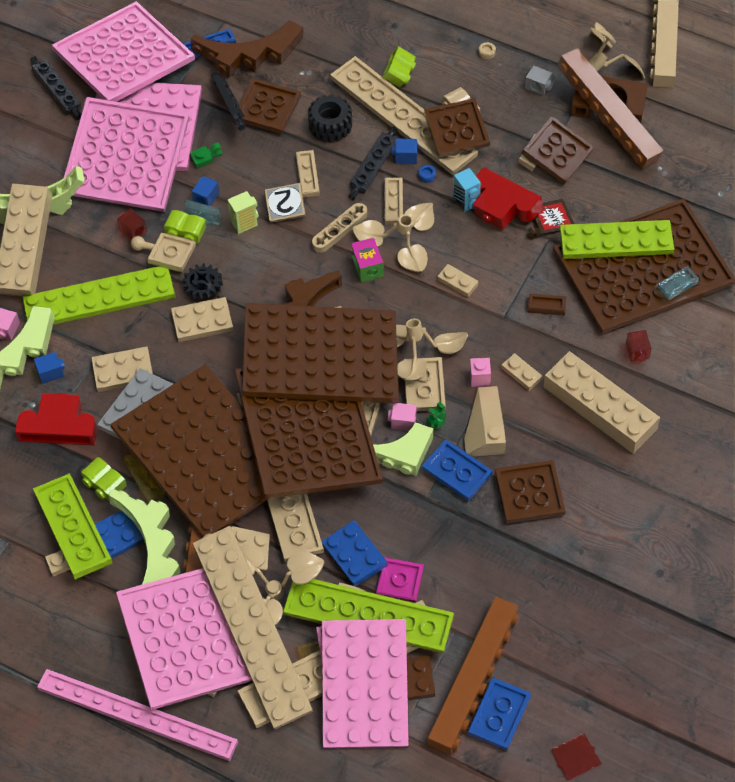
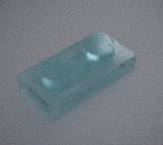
M187 200L184 204L185 213L188 215H197L206 219V222L209 224L220 225L222 221L220 209Z
M687 266L658 283V289L668 300H671L699 283L700 278Z

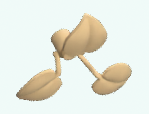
M595 22L594 28H590V34L596 35L602 40L601 48L589 60L595 70L598 72L603 65L607 67L610 63L623 58L639 69L642 79H644L645 75L640 65L626 54H620L606 61L608 57L602 51L606 45L612 48L609 40H612L615 44L616 41L601 24Z
M422 203L409 208L405 214L399 217L398 223H394V226L385 234L383 225L375 220H368L353 226V233L358 241L374 238L377 247H379L383 243V238L387 237L397 228L399 233L406 234L407 248H402L398 253L399 264L407 270L418 273L422 272L427 265V252L419 244L410 246V232L412 227L418 231H427L433 226V203Z
M410 319L406 322V325H396L397 347L401 346L404 341L411 339L413 348V360L406 359L398 363V376L403 380H417L426 374L428 364L425 360H417L416 342L422 339L423 334L433 347H438L439 352L452 354L458 352L464 346L468 333L441 334L433 341L426 332V328H422L419 319Z
M240 546L252 575L256 571L266 585L265 589L268 596L264 599V602L276 625L283 615V608L279 600L284 595L283 588L286 587L285 584L289 576L291 575L292 581L295 584H306L320 573L324 566V560L307 551H298L292 554L287 562V567L290 571L286 573L283 582L280 584L276 580L269 582L260 569H258L264 563V557L260 550L252 546Z

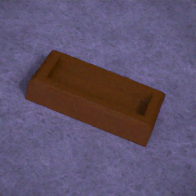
M529 294L528 313L565 316L566 296Z

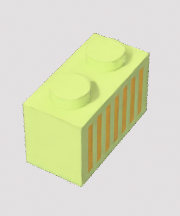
M247 191L228 199L230 221L238 234L258 226L257 218L259 215L256 210L258 205L256 199L251 197Z

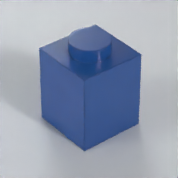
M396 139V146H392V156H396V164H417V139Z
M204 176L201 177L192 190L193 202L208 209L219 195L218 182Z
M56 352L34 359L42 384L64 377L62 369H65L62 358L58 359Z

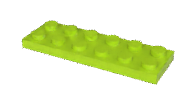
M670 220L560 225L563 259L674 254Z
M70 473L33 488L74 579L113 563Z

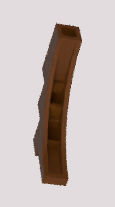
M289 20L271 35L245 43L216 42L194 34L191 38V50L203 55L212 62H216V70L228 76H231L241 63L247 68L256 71L266 58L281 65L303 39L304 27Z
M338 270L327 273L320 278L312 279L307 283H304L302 278L292 280L285 284V293L290 303L282 305L314 306L329 292L342 287V275Z

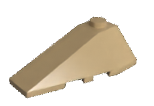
M497 386L478 387L464 438L465 452L472 457L505 454V431Z

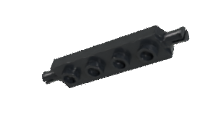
M36 56L31 57L30 61L34 64L32 65V72L66 114L72 113L77 120L81 119L82 113L79 111L81 109V102L48 61L40 62Z
M213 72L211 77L214 84L217 85L234 118L235 125H237L240 131H243L245 123L242 118L245 116L236 98H234L226 79H221L219 73Z
M392 127L388 134L382 131L350 181L349 186L352 188L351 193L348 195L350 199L355 200L358 193H366L392 152V146L396 145V138L394 136L397 133V129L395 127Z

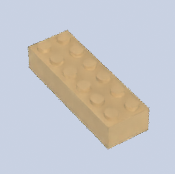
M12 184L0 248L1 295L23 297L36 293L52 201V193L48 187Z
M570 351L545 375L544 388L633 454L658 429L660 421L658 415Z

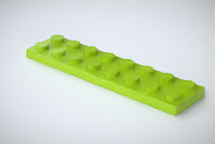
M158 266L39 292L33 295L23 296L27 321L33 306L52 309L55 316L53 325L172 299L175 298L169 269Z
M316 579L301 585L292 582L283 611L284 615L322 624V621L406 619V645L443 654L454 618L453 612Z

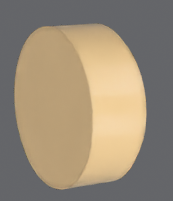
M489 42L482 43L479 46V56L483 59L493 58L496 53V47Z

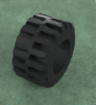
M324 95L323 98H316V101H313L308 108L309 130L313 136H316L318 140L323 139L324 142H327V140L334 142V140H341L342 137L345 138L352 128L351 105L347 103L346 99H341L338 95L337 97H334V95Z

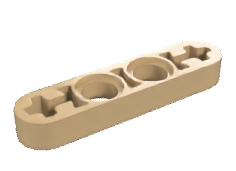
M356 203L314 236L312 239L313 250L317 253H323L353 230V226L359 225L367 218V207L362 203ZM349 220L351 221V223L349 225H343L342 221ZM333 230L338 232L335 236H331L328 233Z

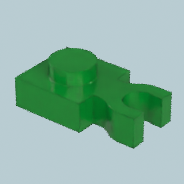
M439 401L435 409L432 407L428 409L430 415L426 418V426L433 428V431L442 428L446 423L445 406Z

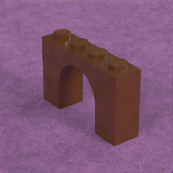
M601 76L641 123L648 83ZM575 90L571 116L589 118L590 106L581 98L578 91Z

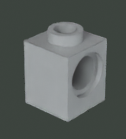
M533 66L526 76L525 89L542 96L545 95L547 90L550 91L553 86L552 73L539 67Z

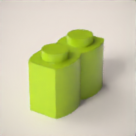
M398 46L392 52L382 77L399 88L403 84L406 85L411 77L409 73L416 65L414 62L416 56Z
M172 210L164 225L165 234L192 240L199 244L206 229V219L197 215H188L179 210Z
M99 457L81 471L84 485L95 489V493L101 499L105 498L110 501L109 493L112 489L122 491L127 486L125 479Z

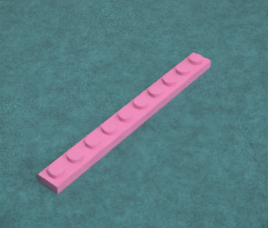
M46 669L37 686L39 691L227 761L231 760L238 744V739L156 709L151 710L146 705Z

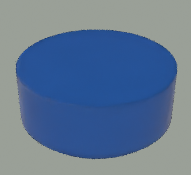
M431 165L422 166L418 172L419 179L424 183L433 182L436 179V169Z

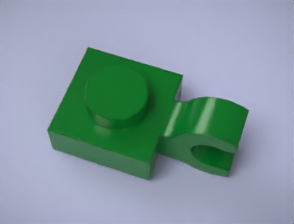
M219 142L211 145L209 149L203 146L190 152V156L197 169L213 163L212 158L223 154Z

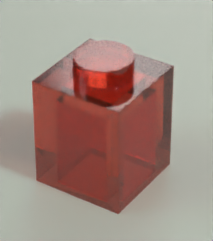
M131 208L127 212L122 213L117 219L119 230L131 240L136 236L141 237L147 232L145 220Z
M646 330L627 333L626 346L631 362H642L650 359L652 348Z

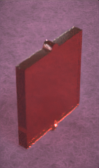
M585 734L551 750L558 762V767L563 770L568 781L602 765L595 753V747L591 746Z

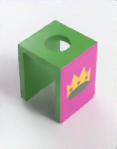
M370 238L352 243L351 246L355 254L352 256V260L360 282L384 277L383 260L375 239Z

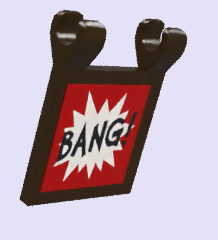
M558 199L543 203V209L534 218L537 227L529 228L527 236L529 240H533L542 235L560 232V225L575 224L564 200Z

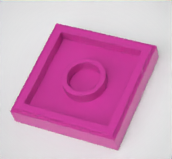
M384 557L388 566L381 570L376 594L416 603L424 564Z

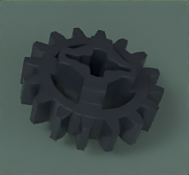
M205 263L202 264V267L196 264L195 269L189 268V273H184L185 278L182 279L184 291H187L188 297L192 295L193 300H196L197 297H200V301H203L204 297L210 300V296L216 297V291L221 292V286H223L222 274L218 272V268L213 269L211 264L208 267H205Z

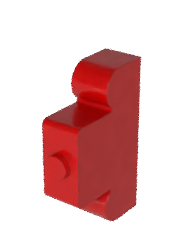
M483 167L476 175L481 182L480 196L474 201L473 205L475 215L485 223H491L500 229H505L516 215H518L521 221L529 222L543 209L541 196Z
M43 393L38 414L31 410L21 412L18 416L15 433L18 442L95 446L97 426L91 414H81L82 404L78 395Z

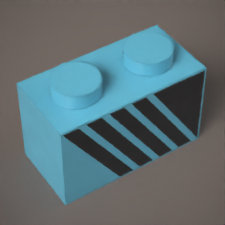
M468 168L454 175L453 197L464 212L474 209L473 203L480 196L481 182L472 170Z

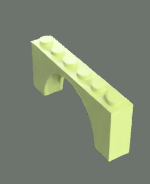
M415 422L411 430L402 438L388 444H373L378 463L386 468H394L404 474L416 476L433 440V428Z

